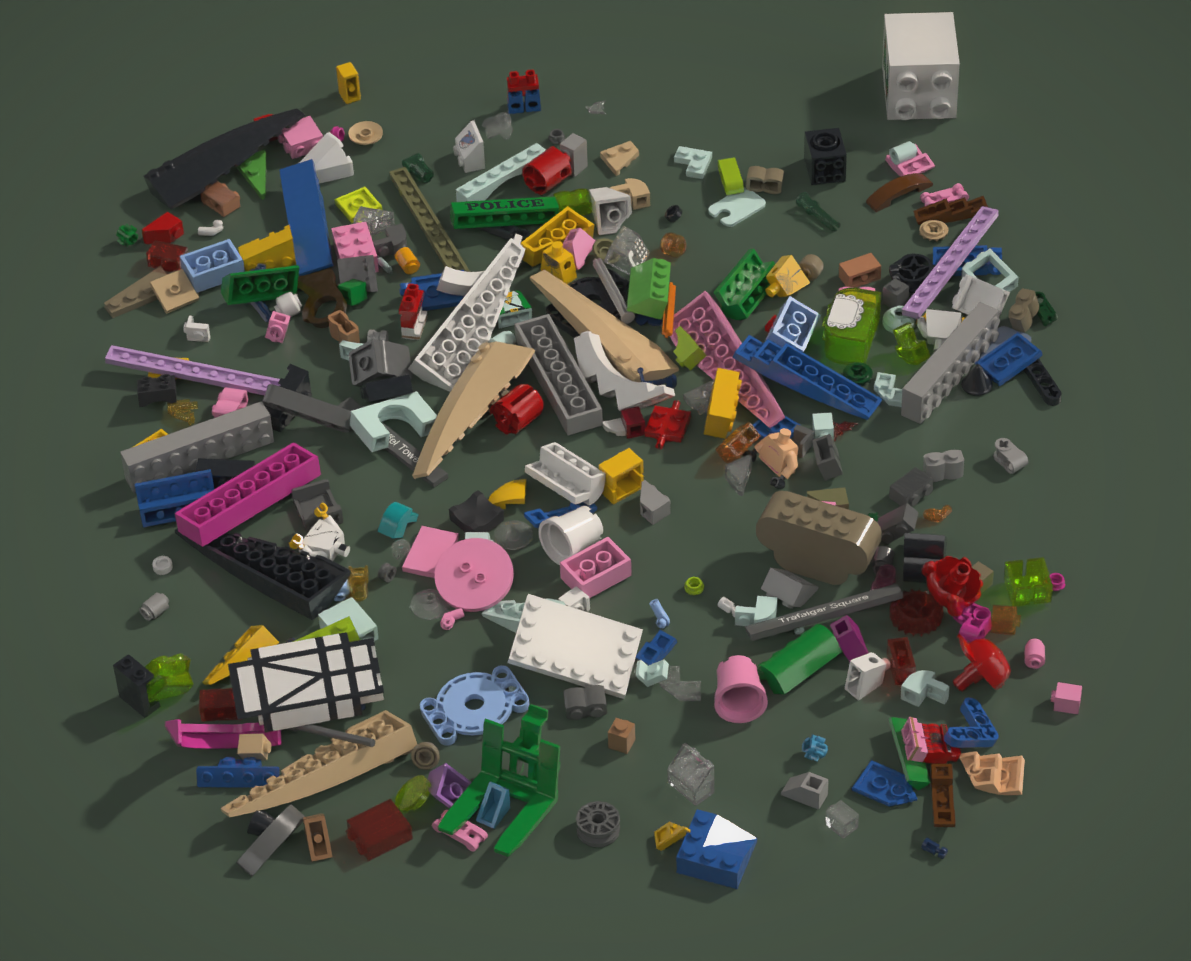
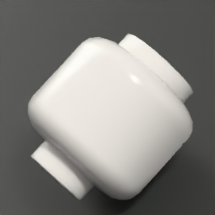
M291 292L277 297V305L274 306L276 312L291 317L299 314L302 307L297 294L293 295Z

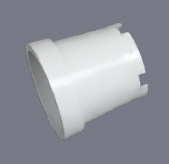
M581 506L562 516H553L540 523L538 532L541 545L549 558L556 564L560 565L561 561L602 539L600 538L601 534H603L602 523L596 513L592 514L589 511L591 510L589 507Z

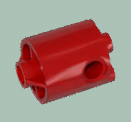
M554 146L549 147L523 166L522 175L526 185L536 194L543 195L571 176L570 156Z

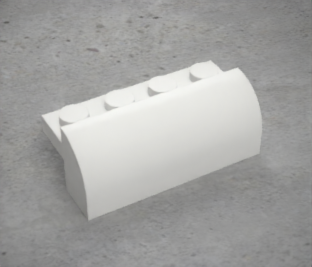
M556 442L542 446L540 460L525 465V473L573 504L581 502L587 505L593 504L601 496L605 486L606 473Z

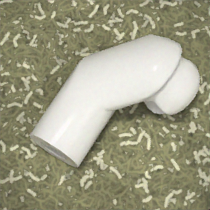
M215 220L212 227H199L198 235H216L223 230V222Z

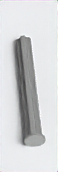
M601 258L594 259L593 266L621 316V321L625 324L632 322L635 314L626 311L627 304Z

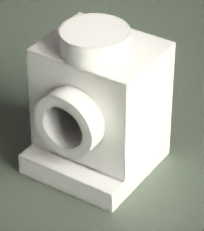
M577 586L558 598L559 601H564L566 606L582 611L585 610L586 612L590 610L589 596Z

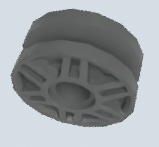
M595 801L583 805L578 810L576 815L577 836L586 845L604 847L613 843L619 837L620 816L618 810L613 805L607 802Z

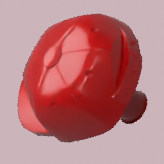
M958 634L956 637L960 641L962 651L971 663L964 667V672L953 679L955 687L963 692L972 683L977 684L985 678L995 690L1002 688L1011 672L1010 665L1003 652L988 639H975L968 643L961 634Z

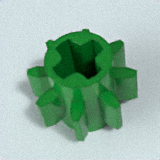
M128 224L120 226L116 232V236L119 238L117 242L127 247L135 244L138 239V234L135 233L137 228Z

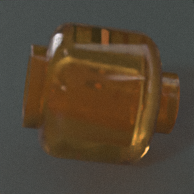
M669 232L665 234L660 242L661 251L671 257H680L687 248L685 238L676 233Z

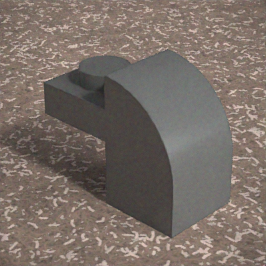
M402 223L385 228L386 238L373 241L376 254L378 255L377 258L393 255L395 258V254L399 249L407 247L406 231Z

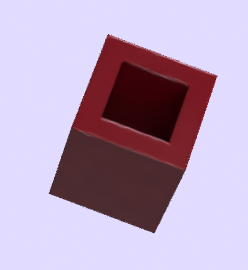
M639 406L621 410V420L627 439L645 435V421Z

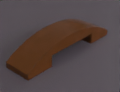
M921 173L907 174L880 187L866 200V204L875 212L891 206V200L914 189L921 192L932 187L933 183Z
M931 764L934 827H955L952 764Z

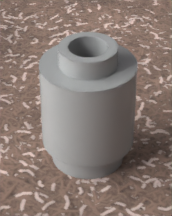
M156 592L142 604L139 611L146 620L150 621L169 608V600L163 593Z

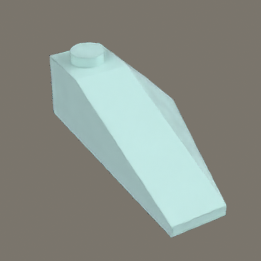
M547 598V600L565 605L564 601ZM515 600L500 601L495 606L484 610L482 616L516 633L525 603H516Z

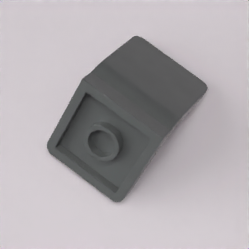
M372 339L349 352L352 384L360 387L363 383H367L379 376L397 377L410 374V379L413 378L412 372L408 369L411 365L409 348L405 345Z

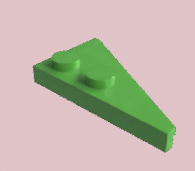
M264 149L256 152L236 167L262 200L265 199L266 151Z

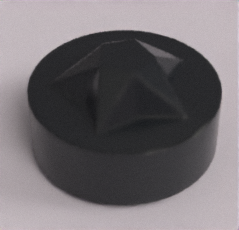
M673 205L666 210L665 218L669 222H675L681 217L683 211L678 205Z

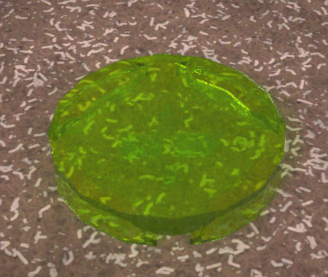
M422 775L408 780L398 791L395 798L397 809L403 813H409L408 810L411 809L413 811L418 809L429 796L430 781Z

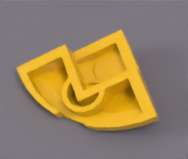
M527 479L505 483L490 495L488 501L501 509H506V504H525Z

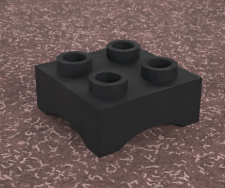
M164 374L157 378L143 377L141 380H137L139 407H145L156 401L177 403L175 376Z
M479 490L474 492L465 502L449 508L450 520L465 533L488 532L504 521L503 509L493 505Z

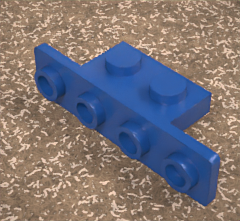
M225 757L220 759L218 766L197 767V786H264L267 784L266 780L271 776L276 778L280 776L279 767L262 766V759H256L255 757H246L244 759Z

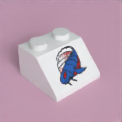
M471 121L455 138L456 145L453 146L454 154L458 156L459 166L463 167L465 173L485 169L483 140L475 121Z

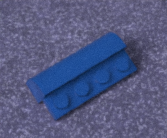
M211 469L134 484L143 527L176 521L175 513L214 490Z

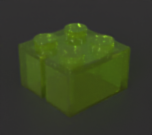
M1044 557L1026 559L1025 576H1022L1023 560L1005 562L1004 581L1012 607L1030 605L1032 601L1033 604L1051 602L1053 585Z

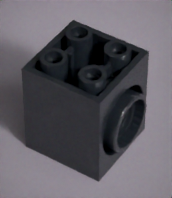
M839 128L805 131L804 160L811 185L846 182L847 154Z

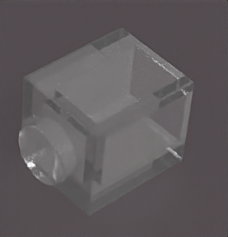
M842 800L835 805L829 806L826 810L825 824L841 838L844 839L858 828L859 814Z

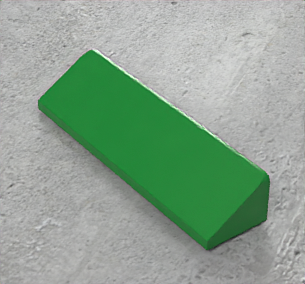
M890 717L888 718L906 781L919 791L930 784L925 762L907 760L901 732L907 719Z

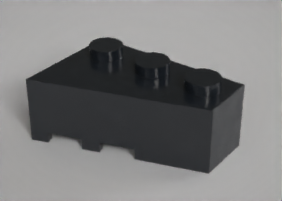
M289 364L287 367L289 370L288 374L278 382L280 387L312 397L309 372ZM264 405L271 416L272 429L281 432L295 417L294 415Z

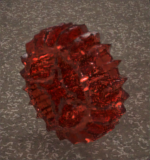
M912 588L910 592L904 590V598L892 601L889 610L890 619L893 626L898 628V631L904 630L905 635L908 633H912L913 637L915 634H919L921 637L923 633L929 635L931 631H936V628L942 623L944 615L943 606L935 601L932 594L928 593V590L922 592L920 588L918 591H914Z

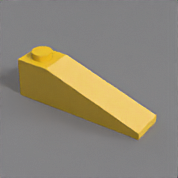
M263 625L251 626L235 642L236 648L224 655L225 662L216 665L202 683L204 685H212L229 676L228 664L247 661L251 657L250 649L277 645L279 641Z

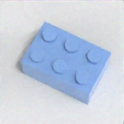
M230 239L180 256L181 267L196 293L221 285L222 278L230 273L245 272L243 259Z
M789 296L780 308L766 340L769 339L781 347L788 343L804 352L821 314Z

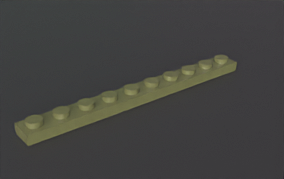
M403 167L390 171L391 180L444 267L447 266L455 270L470 272L407 168Z

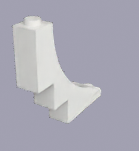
M586 331L574 338L578 365L584 378L590 383L598 382L599 394L608 398L616 396L619 411L638 406L642 409L675 396L674 389L666 387V385L657 386L647 382H634L621 375L612 366L604 353L599 335Z

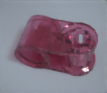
M890 564L880 566L870 591L896 584L895 567Z

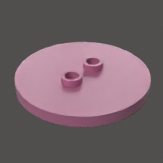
M469 538L453 544L441 555L435 568L434 578L437 590L447 604L455 609L462 608L466 612H478L495 606L507 595L513 582L514 572L509 555L500 545L488 539Z

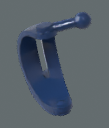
M639 367L637 369L641 382L657 386L666 385V387L675 389L677 385V378L674 374L659 380L645 381L643 368Z

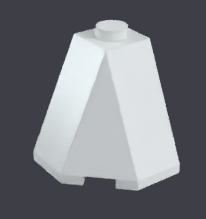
M330 132L326 133L299 162L313 159L319 183L354 175L353 162L350 156L346 157L345 152L341 148L343 147L342 142Z
M608 187L589 189L591 209L598 234L616 233L626 218L628 219L632 214L630 195Z

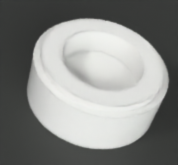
M159 556L152 563L154 572L159 575L168 574L173 568L172 560L167 556Z

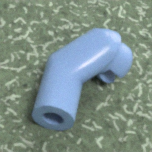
M652 600L649 604L657 618L656 624L659 628L663 629L669 625L670 619L659 600Z

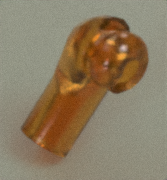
M944 505L940 510L929 508L923 512V517L929 521L941 522L952 512V508L949 505Z

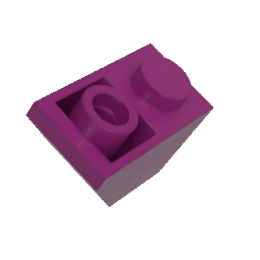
M848 615L830 624L833 634L849 662L852 659L868 654L858 625Z

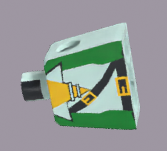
M509 290L497 320L498 328L513 326L515 323L532 319V308L520 291L510 292Z

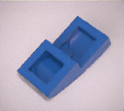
M659 630L650 643L646 642L635 658L642 660L648 666L659 662L672 650L677 640Z

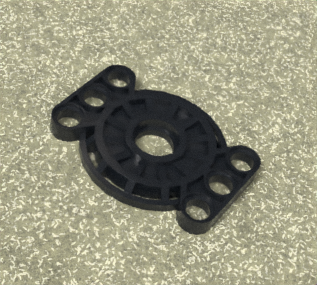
M607 269L615 284L623 285V287L618 289L627 304L629 281L615 271ZM586 277L568 284L588 299L601 301L599 306L619 319L621 317L600 277ZM549 304L546 307V315H550L556 326L573 338L580 336L569 322H562L566 319L559 311L556 314L550 313L551 311H558L553 304Z

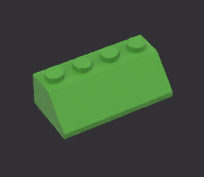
M652 258L631 268L626 311L662 320L668 302L671 262Z

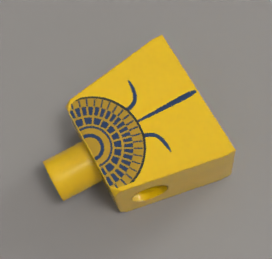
M555 241L542 252L541 271H548L566 284L577 278L574 257L563 248L562 242Z
M787 255L782 256L766 275L770 286L765 291L770 297H774L776 294L779 297H786L805 287L810 282L794 257Z

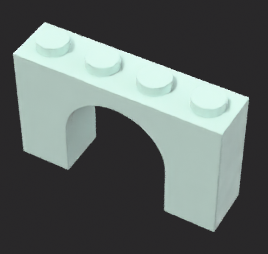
M416 391L351 411L350 426L369 450L374 452L388 448L390 433L381 422L388 419L403 420L409 423L420 437H424L429 434L437 415Z

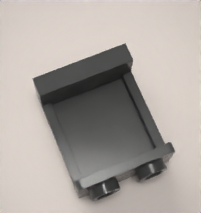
M328 479L291 490L293 504L306 533L312 529L319 519L323 520L322 517H317L314 514L316 507L322 511L319 507L321 503L327 505V515H331L337 524L343 523L342 509L340 504H336Z

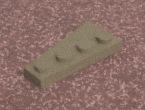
M161 266L104 302L105 309L112 318H115L158 300L150 286V282L166 276L167 273Z

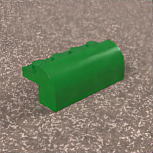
M754 248L749 249L713 292L720 302L719 307L723 314L734 320L747 319L766 296L765 289L770 286L766 275L774 267L775 263L774 261L763 263Z
M816 624L811 629L802 632L801 636L796 640L787 643L785 648L775 652L770 659L760 663L757 666L758 676L760 680H767L773 694H786L840 654L842 650L830 630L821 624Z

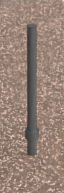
M309 724L287 728L290 731L296 732L300 730L364 746H375V739Z

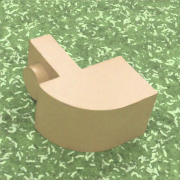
M628 178L625 179V184L610 187V189L630 195L633 210L650 206V192L646 184L641 180Z

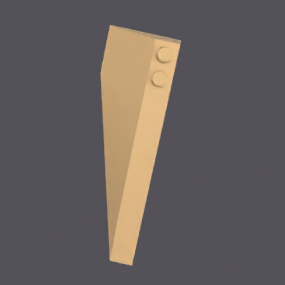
M543 270L530 277L535 286L579 334L590 331L600 336L601 345L608 360L625 378L634 382H641L640 375L637 372L639 367L644 370L643 376L645 381L663 379L679 371L677 365L657 344L548 271Z

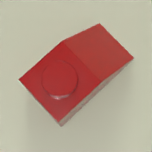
M166 212L141 229L145 244L172 243L184 234L182 220L169 212Z

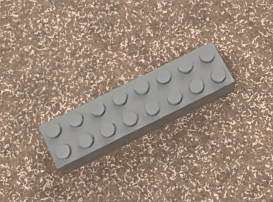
M981 302L977 304L902 388L901 416L919 424L930 417L933 409L940 405L941 400L949 395L951 389L959 384L962 376L966 375L970 367L979 360L980 354L982 352L986 353L989 344L997 340L999 336L997 330L1000 322L998 318L999 310Z
M547 314L515 323L516 342L519 346L535 350L528 364L566 434L571 435L602 426V408L550 315Z
M261 401L121 451L125 479L134 493L136 492L134 485L136 483L183 475L195 471L198 458L228 459L273 443L271 416Z

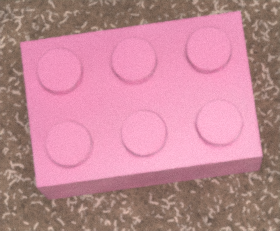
M366 222L331 228L333 245L338 259L373 255L375 272H379L376 250Z
M606 537L561 561V579L570 589L577 586L591 598L632 576L631 559L609 537Z

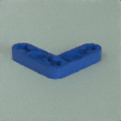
M965 698L960 706V710L970 727H950L944 735V741L949 746L955 748L993 747L999 737L996 729L981 704L976 699Z

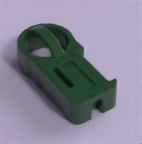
M1035 292L1037 299H1043V302L1039 303L1037 315L1041 319L1043 326H1047L1058 319L1057 314L1046 299L1045 294Z

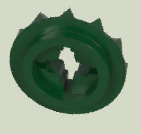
M854 362L848 364L843 369V376L863 386L865 382H870L873 371L865 363Z

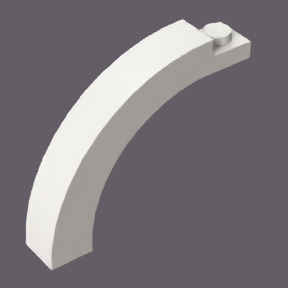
M515 234L513 240L521 244L522 236ZM446 266L440 276L436 290L465 296L484 271L465 272Z

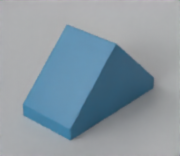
M489 782L476 821L495 829L510 809L509 789Z

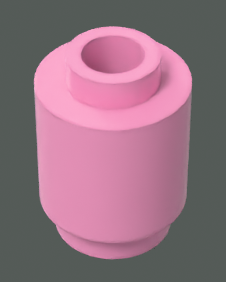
M1030 639L1024 647L1025 664L1029 668L1037 669L1045 664V646L1039 639Z

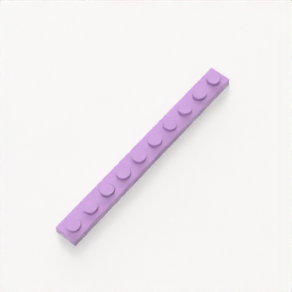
M983 206L979 209L902 308V315L916 319L921 317L999 216L997 209Z
M111 345L105 357L107 364L161 375H174L176 378L220 387L247 390V392L265 395L269 384L280 386L278 384L280 379L113 345Z

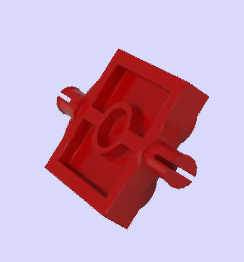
M676 400L673 401L671 408L655 406L644 433L645 437L657 439L655 444L657 449L659 447L660 450L663 449L665 442L674 441L681 443L691 419V411L679 410L681 403L678 400L677 402Z

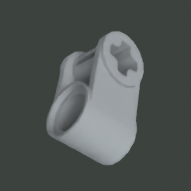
M1000 438L996 440V451L993 457L1008 473L1013 474L1028 465L1026 454L1018 449L1009 439Z

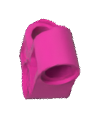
M975 603L964 608L960 616H952L958 623L962 624L959 634L968 642L984 638L992 628L991 611Z

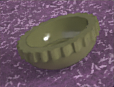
M600 238V240L598 239L593 244L592 252L595 258H601L604 264L617 263L622 257L621 247L613 240Z

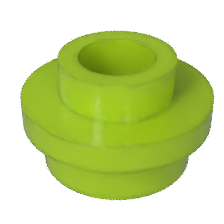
M690 577L687 579L684 589L690 595H698L703 592L704 583L698 577Z

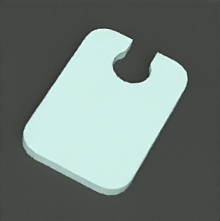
M744 187V193L728 195L711 205L708 211L714 218L721 212L730 213V216L722 218L720 223L727 227H732L762 210L766 206V202L755 192L749 191Z

